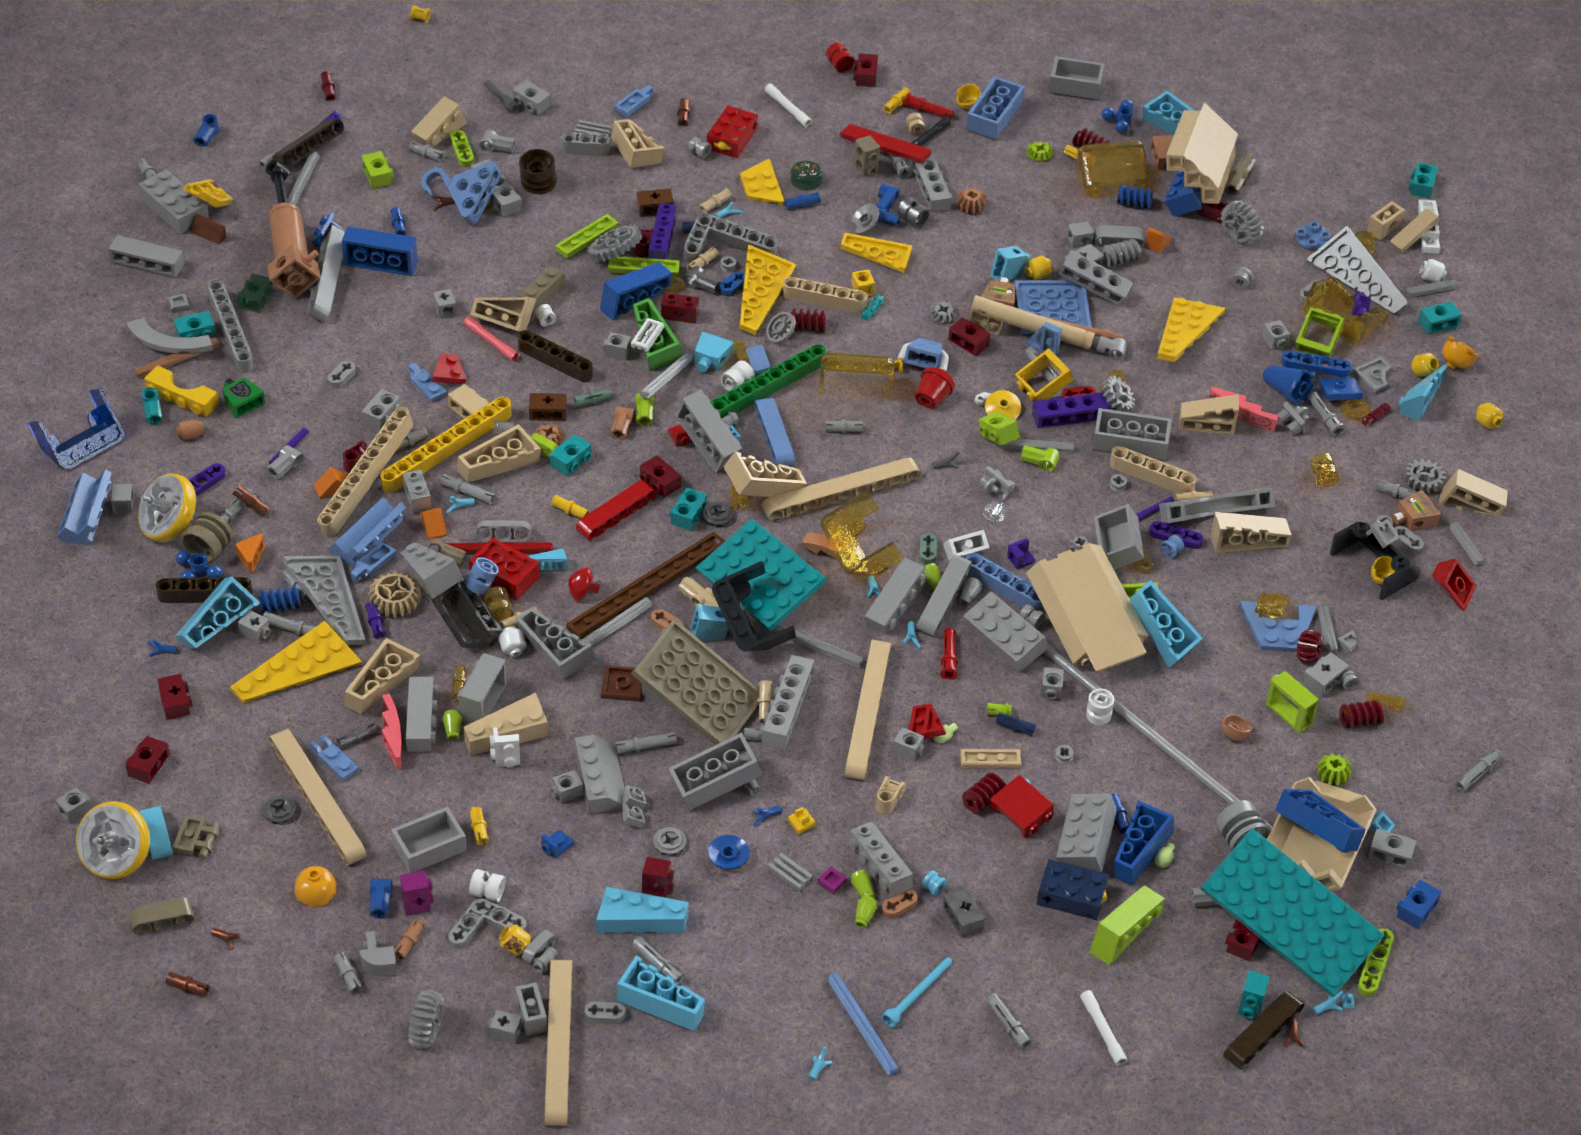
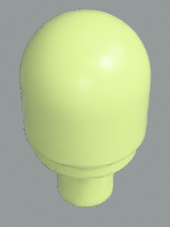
M955 723L949 726L943 725L946 735L932 737L933 741L942 744L951 739L953 732L958 730Z
M1168 843L1166 847L1159 849L1154 858L1156 866L1166 868L1170 865L1174 858V844Z

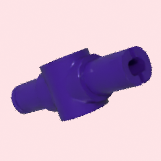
M1357 291L1354 294L1355 300L1351 314L1357 317L1359 322L1366 323L1369 320L1368 314L1371 299L1366 297L1364 292L1360 293V291Z

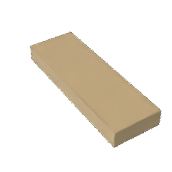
M1426 208L1389 241L1390 244L1403 253L1440 220L1439 216Z
M960 749L961 768L1022 767L1020 749Z

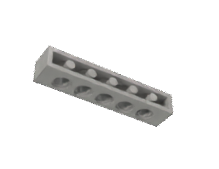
M791 655L789 662H785L784 675H780L779 687L775 688V700L771 699L769 705L770 712H766L764 718L765 725H761L759 737H762V746L785 751L813 675L814 660Z

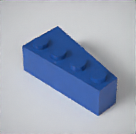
M658 262L604 282L600 310L611 320L618 319L617 315L629 313L633 304L641 302L648 297L653 298L670 288L673 273Z
M1283 789L1275 809L1278 813L1334 845L1337 850L1344 853L1358 851L1366 832L1364 827L1311 789Z
M1138 800L1135 813L1131 817V823L1126 830L1125 838L1114 861L1115 878L1130 885L1136 882L1156 856L1159 849L1164 846L1174 833L1173 815Z

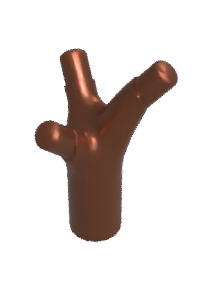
M437 194L436 197L438 199H435V201L440 203L433 210L436 211L444 205L455 203L453 197H441Z
M213 928L211 932L212 936L224 940L230 950L234 949L231 940L240 938L239 933H229L218 928Z
M1291 1020L1289 1022L1290 1033L1283 1045L1287 1047L1292 1041H1295L1302 1047L1304 1044L1299 1037L1298 1021Z

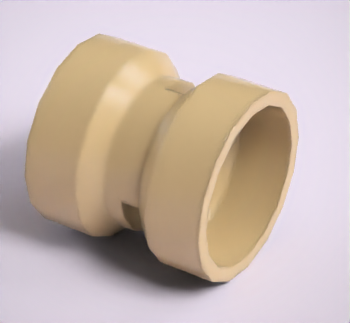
M912 113L906 118L909 132L912 136L922 135L926 131L924 120L920 113Z

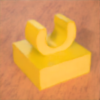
M799 808L795 810L794 814L788 816L789 823L798 834L816 827L815 820L806 808Z

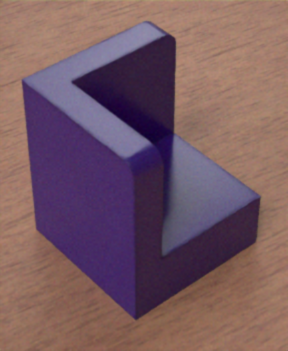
M1028 538L1008 545L1007 558L1016 569L1036 561L1028 551Z

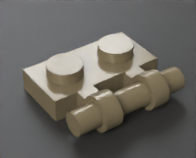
M186 815L173 843L172 851L193 856L195 850H200L199 858L206 859L208 854L212 852L214 839L218 838L220 824L213 822L211 827L206 826V819ZM202 835L206 836L205 841H200Z

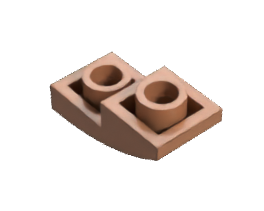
M807 532L801 543L808 551L818 554L822 550L835 559L839 557L845 545L832 537Z

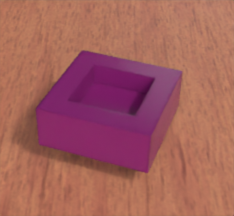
M830 866L818 878L817 884L834 895L847 882V877Z

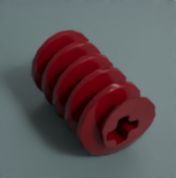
M1084 128L1074 135L1072 144L1102 160L1108 153L1110 141L1106 140L1104 142V137L1099 138L1098 134L1093 136V131L1088 132V129Z
M793 308L791 314L796 322L795 331H798L800 326L802 331H805L808 326L810 332H812L814 327L817 332L820 331L821 327L825 332L826 315L824 310H821L820 315H818L816 309L813 314H811L810 309H807L806 314H804L803 309H800L799 313H797L796 309Z
M1377 700L1365 701L1364 703L1357 702L1356 705L1354 703L1349 705L1343 704L1339 710V718L1344 729L1347 723L1350 729L1354 727V722L1358 728L1361 727V721H1363L1364 726L1369 725V720L1372 725H1376V719H1378L1379 724L1384 723L1383 708Z
M987 773L962 794L963 804L972 813L979 814V810H984L985 806L990 804V798L1004 788L1006 784L997 774Z

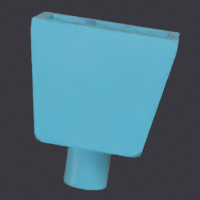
M1018 246L999 248L996 251L990 275L996 281H999L1002 277L1011 280L1023 274L1025 265L1031 260V256L1029 253L1022 251Z
M702 332L695 349L694 363H697V369L700 372H706L708 367L718 370L734 354V342Z
M697 604L690 628L691 633L702 642L725 640L729 628L720 608Z

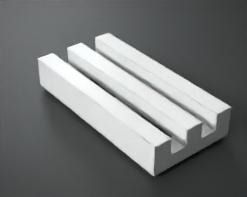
M647 318L632 340L631 347L635 348L637 346L639 350L643 348L645 352H648L663 330L664 324Z

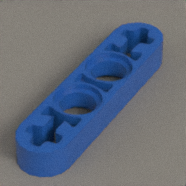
M1285 351L1281 358V364L1284 367L1308 370L1314 373L1337 377H1348L1352 369V364L1347 360L1296 351ZM1303 361H1310L1311 364H1306ZM1321 364H1327L1329 367H1323Z

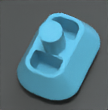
M1350 993L1342 996V1006L1346 1009H1353L1355 1007L1354 997Z

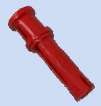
M908 93L904 101V107L915 108L918 112L923 110L940 117L947 116L950 120L954 117L952 114H955L954 110L927 102L923 97L912 96V93Z
M946 628L944 630V655L940 660L942 665L940 676L942 679L954 680L958 676V671L956 670L958 658L955 655L956 630L954 628Z

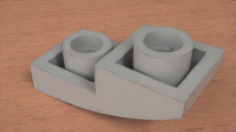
M626 785L624 787L622 804L624 823L642 829L645 825L643 809L647 805L644 791L637 787L633 788Z

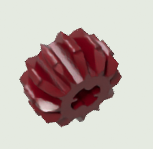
M1305 630L1300 634L1296 650V656L1299 661L1314 664L1319 660L1323 644V638L1320 633L1313 630Z

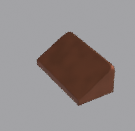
M195 215L191 233L218 245L227 238L224 225L201 215Z

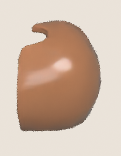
M1235 714L1227 715L1221 724L1225 736L1233 741H1244L1249 737L1254 728H1250L1249 720H1243Z

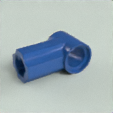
M206 114L203 116L202 125L193 138L194 143L198 146H208L213 136L219 133L216 115Z
M392 879L370 880V916L374 918H385L388 916L389 900L392 898L391 890H393Z

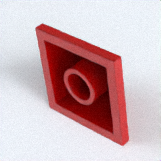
M1456 558L1437 563L1432 577L1461 610L1465 611L1477 585Z

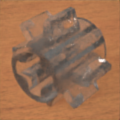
M1000 501L986 504L983 514L986 520L992 524L998 523L999 520L1004 522L1007 517L1006 512L1008 511L1005 505Z

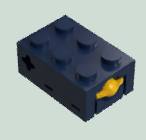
M1048 859L1038 891L1036 905L1097 921L1101 906L1107 899L1106 889L1109 875Z

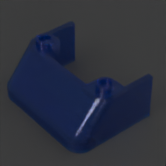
M102 388L88 391L97 407L91 410L87 416L91 428L61 444L56 436L47 433L41 420L28 423L42 451L61 469H71L122 441L124 431Z

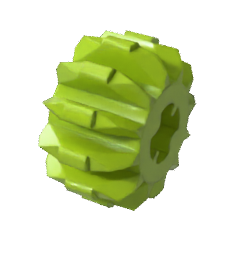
M1331 752L1329 756L1324 755L1322 760L1318 762V777H1321L1322 782L1328 781V785L1332 783L1337 787L1340 783L1345 785L1351 777L1352 766L1348 762L1347 757L1341 758L1340 754L1335 756Z

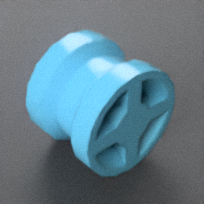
M932 870L925 876L921 886L925 890H930L931 894L937 897L946 888L948 881L944 877L940 878L938 873Z

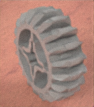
M1236 200L1228 204L1223 212H1221L1222 217L1220 219L1223 221L1221 225L1224 226V231L1228 233L1232 240L1240 242L1241 245L1246 244L1249 246L1258 241L1263 234L1262 230L1264 227L1261 225L1263 223L1260 220L1261 215H1258L1256 213L1257 210H1254L1252 205H1248L1247 201Z
M422 990L413 1006L408 1036L411 1046L419 1049H430L435 1042L444 1011V999L441 993L433 990Z

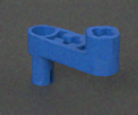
M881 184L878 192V197L881 200L877 204L879 209L877 222H886L896 227L899 225L901 217L889 213V210L899 197V188Z

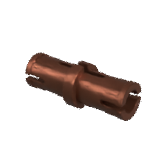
M681 98L677 111L679 116L677 123L678 126H682V122H684L683 126L687 127L688 117H690L691 112L689 109L690 100L686 98L685 103V98Z
M241 485L236 489L242 495L236 490L232 494L243 501L247 508L251 507L261 517H264L266 513L260 508L267 512L270 507L258 500L255 494H250Z
M170 971L168 975L171 978L166 976L165 979L166 985L179 988L184 993L191 992L206 997L208 994L204 993V991L208 993L210 991L209 984L194 980L189 975L185 977Z

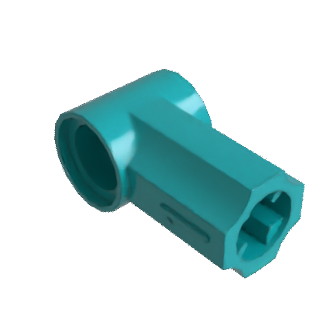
M152 387L145 388L141 395L146 422L151 425L159 424L163 421L158 391Z

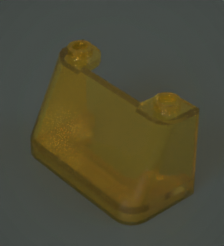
M1127 141L1084 145L1078 149L1075 172L1084 197H1096L1101 193L1102 186H1114L1121 183L1123 185L1134 184V186H1137L1138 191L1141 186L1144 187V192H1146L1148 187L1151 189L1147 158L1142 142Z
M1330 278L1313 282L1302 306L1303 314L1307 316L1311 307L1344 318V325L1339 337L1350 344L1361 342L1385 323L1390 314L1389 311L1382 307H1375L1370 313L1363 312L1361 316L1352 315L1353 305L1342 299L1345 287L1340 281ZM1317 323L1334 334L1335 328Z

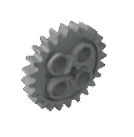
M624 225L622 228L612 229L609 232H605V235L599 236V239H595L593 243H590L591 246L588 247L587 252L594 262L611 260L621 254L624 255V252L630 251V248L636 247L635 244H638L639 240L642 239V234L638 226Z

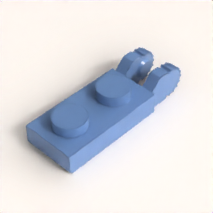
M324 734L319 737L321 744L326 747L323 751L315 741L309 743L310 749L343 782L359 772V767L335 744H332L330 739Z

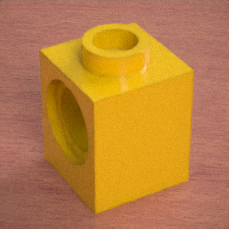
M869 269L852 272L851 285L853 289L864 291L868 296L874 295L875 282Z

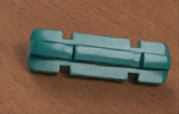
M877 294L861 313V319L869 321L884 303V297Z

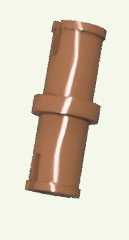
M413 919L408 930L401 935V941L394 950L395 957L399 958L402 956L400 959L404 960L411 947L416 945L417 938L425 927L421 920Z

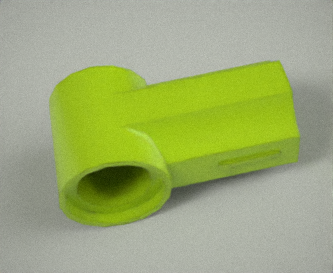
M636 394V420L640 426L652 424L654 394L648 399L641 397L640 394Z
M1025 445L1020 460L1039 465L1041 470L1046 469L1049 472H1053L1060 458V453L1053 448H1047L1044 451Z

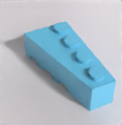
M232 576L224 578L175 637L188 649L197 648L260 602Z
M1151 580L1129 599L1169 668L1203 639Z
M606 887L596 919V934H604L605 932H615V934H623V932H636V934L645 932L684 933L688 919L689 902Z
M637 955L617 984V1002L692 1031L696 1030L703 1018L705 999L685 986H678L674 983V979L668 975L666 977L657 972V968L651 964L647 966Z

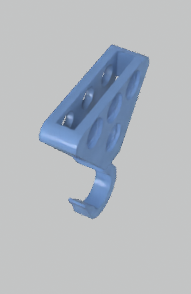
M493 161L457 174L452 178H449L443 169L432 168L423 175L421 185L435 199L429 185L435 177H442L462 217L469 225H476L502 176V172ZM491 178H494L493 183L488 185ZM484 192H486V197L481 200ZM476 207H479L478 212L473 214Z

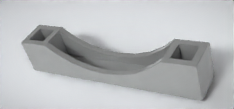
M1265 487L1161 503L1159 507L1161 521L1172 523L1214 515L1215 512L1230 513L1275 507L1273 488Z

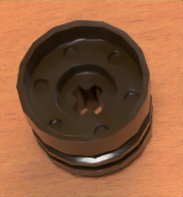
M532 149L523 153L520 157L521 185L525 191L532 194H546L556 186L555 159L549 151Z

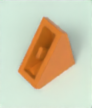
M1149 227L1145 247L1161 253L1173 238Z
M330 467L314 484L319 499L334 495L348 474Z
M441 508L419 512L428 540L447 536Z
M257 534L235 544L237 557L246 570L252 574L265 547L263 534Z

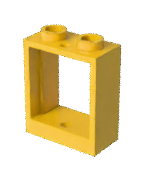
M1049 348L1015 374L1017 379L1016 385L1021 391L1025 390L1027 392L1026 395L1032 402L1049 399L1074 380L1070 369ZM1051 365L1059 376L1036 393L1027 382Z

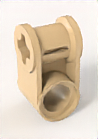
M886 776L877 792L876 810L881 814L891 813L898 800L902 797L906 783H899Z

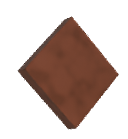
M606 665L601 698L640 702L642 683L631 674L635 668Z

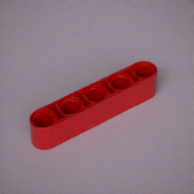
M640 480L581 518L576 524V530L586 539L592 541V538L600 536L606 532V529L617 525L621 519H626L635 513L633 511L641 509L650 500H654L657 496V491L645 481Z

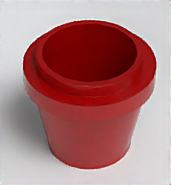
M925 368L921 374V381L915 394V400L926 408L935 409L955 390V383L952 377L940 368Z

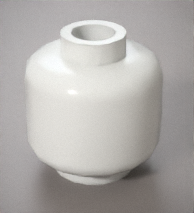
M1429 259L1422 263L1419 274H1421L1423 280L1435 283L1440 282V280L1443 281L1447 271H1445L1443 263Z
M513 626L502 630L499 636L502 652L511 657L520 656L527 647L523 631Z

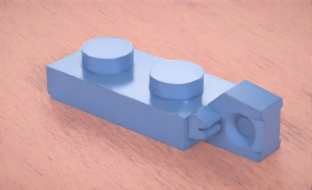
M647 85L642 90L635 89L615 104L614 110L625 117H629L651 99V96L654 95V87Z
M415 363L408 365L411 382L431 403L447 396V391L438 382H432V376L425 369L420 370L419 366Z
M380 542L356 562L354 570L350 572L351 581L357 584L364 577L372 576L397 555V550L384 542Z

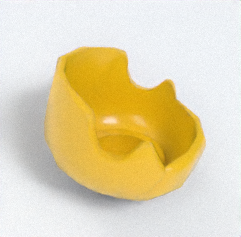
M966 84L957 90L956 100L962 109L970 110L981 95L979 87L975 84Z
M1381 556L1375 560L1371 568V577L1377 584L1382 586L1384 577L1395 573L1391 568L1393 558Z

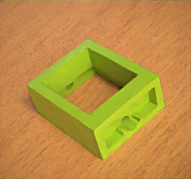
M1310 307L1296 340L1295 350L1302 353L1331 357L1343 329L1344 318L1337 314H1330L1321 309ZM1312 321L1336 329L1329 346L1305 339Z
M1286 671L1273 676L1270 680L1266 705L1299 733L1314 723L1319 699ZM1282 693L1287 698H1289L1294 704H1296L1299 707V709L1295 708L1284 697H1282Z

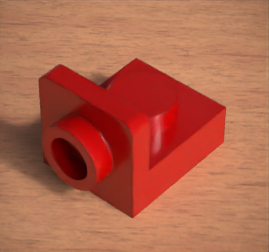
M681 425L668 428V433L676 447L686 446L693 442Z

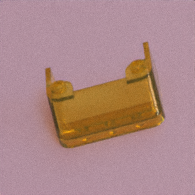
M827 351L823 353L821 358L819 396H823L825 371L890 375L888 400L892 401L895 365L893 357L883 354Z
M867 491L825 515L820 523L841 568L847 574L880 575L904 559V556L893 542L883 546L867 557L865 556L856 536L861 534L866 528L863 518L879 509Z

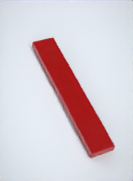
M849 124L840 132L842 138L853 142L870 135L881 151L921 164L932 155L931 149L853 124Z

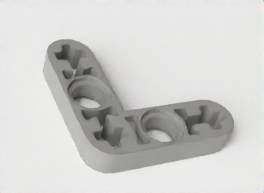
M483 898L477 899L450 931L449 944L456 949L465 947L484 922L502 931L508 925H518L519 923L521 928L526 931V920L522 916ZM482 906L485 907V910H484V909H481L480 911H478V909H477V907H478V908H482ZM496 915H503L505 917L502 921L493 919ZM467 921L476 923L473 927H466L464 925ZM462 934V940L458 939L455 941L454 937L458 938Z

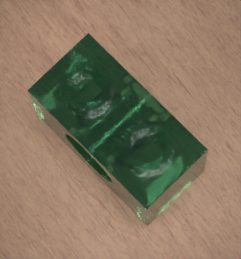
M252 273L249 280H246L242 291L238 293L237 301L239 302L240 309L256 313L261 312L273 292V283L269 280V277Z

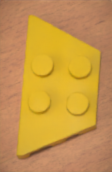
M770 159L740 173V179L748 200L769 203L770 201L784 206L785 201Z
M211 179L187 183L183 189L215 208L230 205L233 200L222 188L218 187L217 189L214 187V181Z

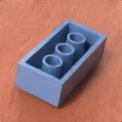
M994 76L967 113L966 129L997 139L1023 103L1025 86Z

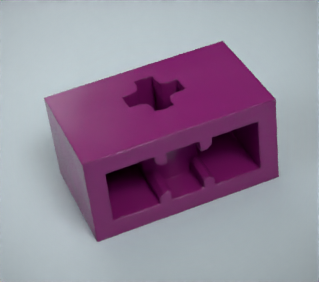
M425 870L400 875L405 915L431 911L430 904L434 903L431 878L426 877Z

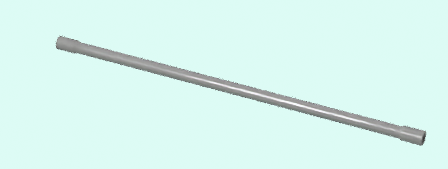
M1046 642L1048 649L1043 652L1046 657L1053 660L1089 691L1103 689ZM1114 698L1113 710L1229 805L1240 801ZM1263 819V821L1271 831L1272 826Z

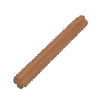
M217 338L210 339L213 349L220 346ZM179 351L178 354L173 353L135 368V375L137 378L147 376L157 365L167 368L205 352L190 354L189 351Z

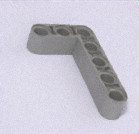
M701 213L696 218L684 246V259L688 262H693L702 253L708 238L747 251L749 244L773 255L777 253L778 241L774 236L708 213Z

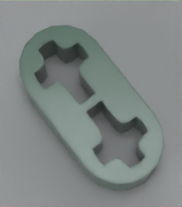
M930 533L923 534L920 538L919 561L924 565L935 563L937 537ZM926 552L930 553V558L926 557Z

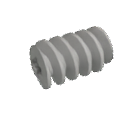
M1134 239L1105 245L1102 249V254L1104 255L1103 263L1108 268L1110 264L1116 266L1117 263L1121 265L1123 261L1128 263L1129 259L1133 262L1135 257L1139 260L1141 258L1140 246Z

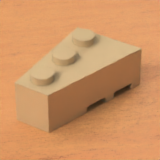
M444 96L411 132L417 142L423 145H430L432 148L450 136L451 132L459 130L466 125L467 122L459 104Z
M630 119L614 121L611 138L630 168L662 163L664 153L662 145L658 146L655 144L654 139L643 134V130Z
M475 298L470 315L521 332L527 330L536 298Z
M1239 394L1182 402L1179 413V430L1234 434L1239 412Z
M1458 469L1441 489L1439 506L1444 507L1446 504L1456 506V509L1462 510L1463 507L1474 509L1475 513L1499 516L1507 505L1508 491Z

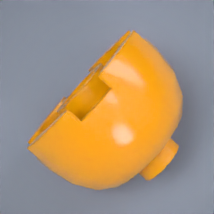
M1449 336L1442 351L1443 357L1447 360L1446 365L1454 370L1456 367L1465 369L1472 366L1479 357V354L1474 353L1475 350L1462 341L1457 343L1454 341V337Z
M321 866L305 868L295 880V896L299 902L308 905V907L327 905L337 893V884L333 874Z

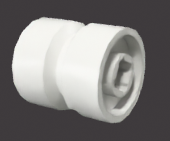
M738 361L731 369L722 374L721 383L725 389L730 391L754 378V370L747 362Z
M1095 689L1089 694L1086 711L1087 719L1096 725H1104L1111 720L1114 696L1110 691Z
M476 869L470 881L469 895L478 898L485 896L487 900L498 903L505 889L506 877L495 873L490 876L487 871Z

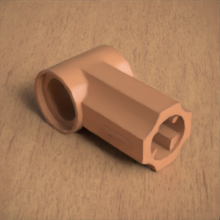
M616 406L610 436L619 440L626 439L629 427L633 425L632 419H635V409Z

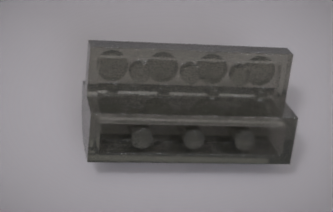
M463 578L434 599L429 594L428 596L461 648H471L474 654L491 648L497 642L503 630L480 594L470 591L464 583L466 578Z

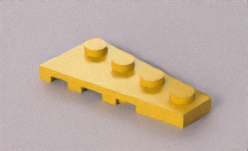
M844 233L840 249L905 273L912 252V245Z

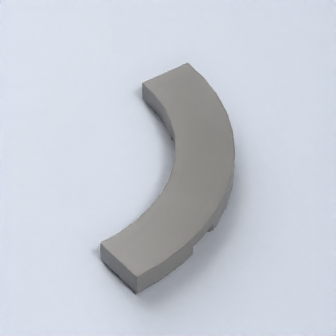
M144 318L126 322L129 332L135 339L140 340L143 345L158 351L178 354L179 351H189L190 354L213 350L209 335L190 338L173 337L155 331L146 323Z

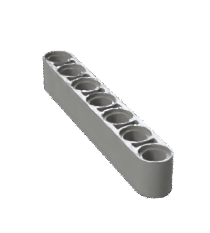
M332 224L328 226L323 236L318 258L321 278L312 285L307 314L321 322H324L331 312L343 256L342 238L345 232Z
M219 279L211 280L208 283L209 298L234 363L239 372L248 373L253 369L252 353L223 281Z

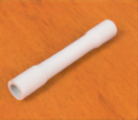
M768 84L765 87V92L787 109L804 127L812 124V119L783 96L775 86Z
M1087 990L1083 992L1080 997L1099 1029L1116 1066L1127 1063L1128 1059L1120 1044L1116 1041L1092 991Z

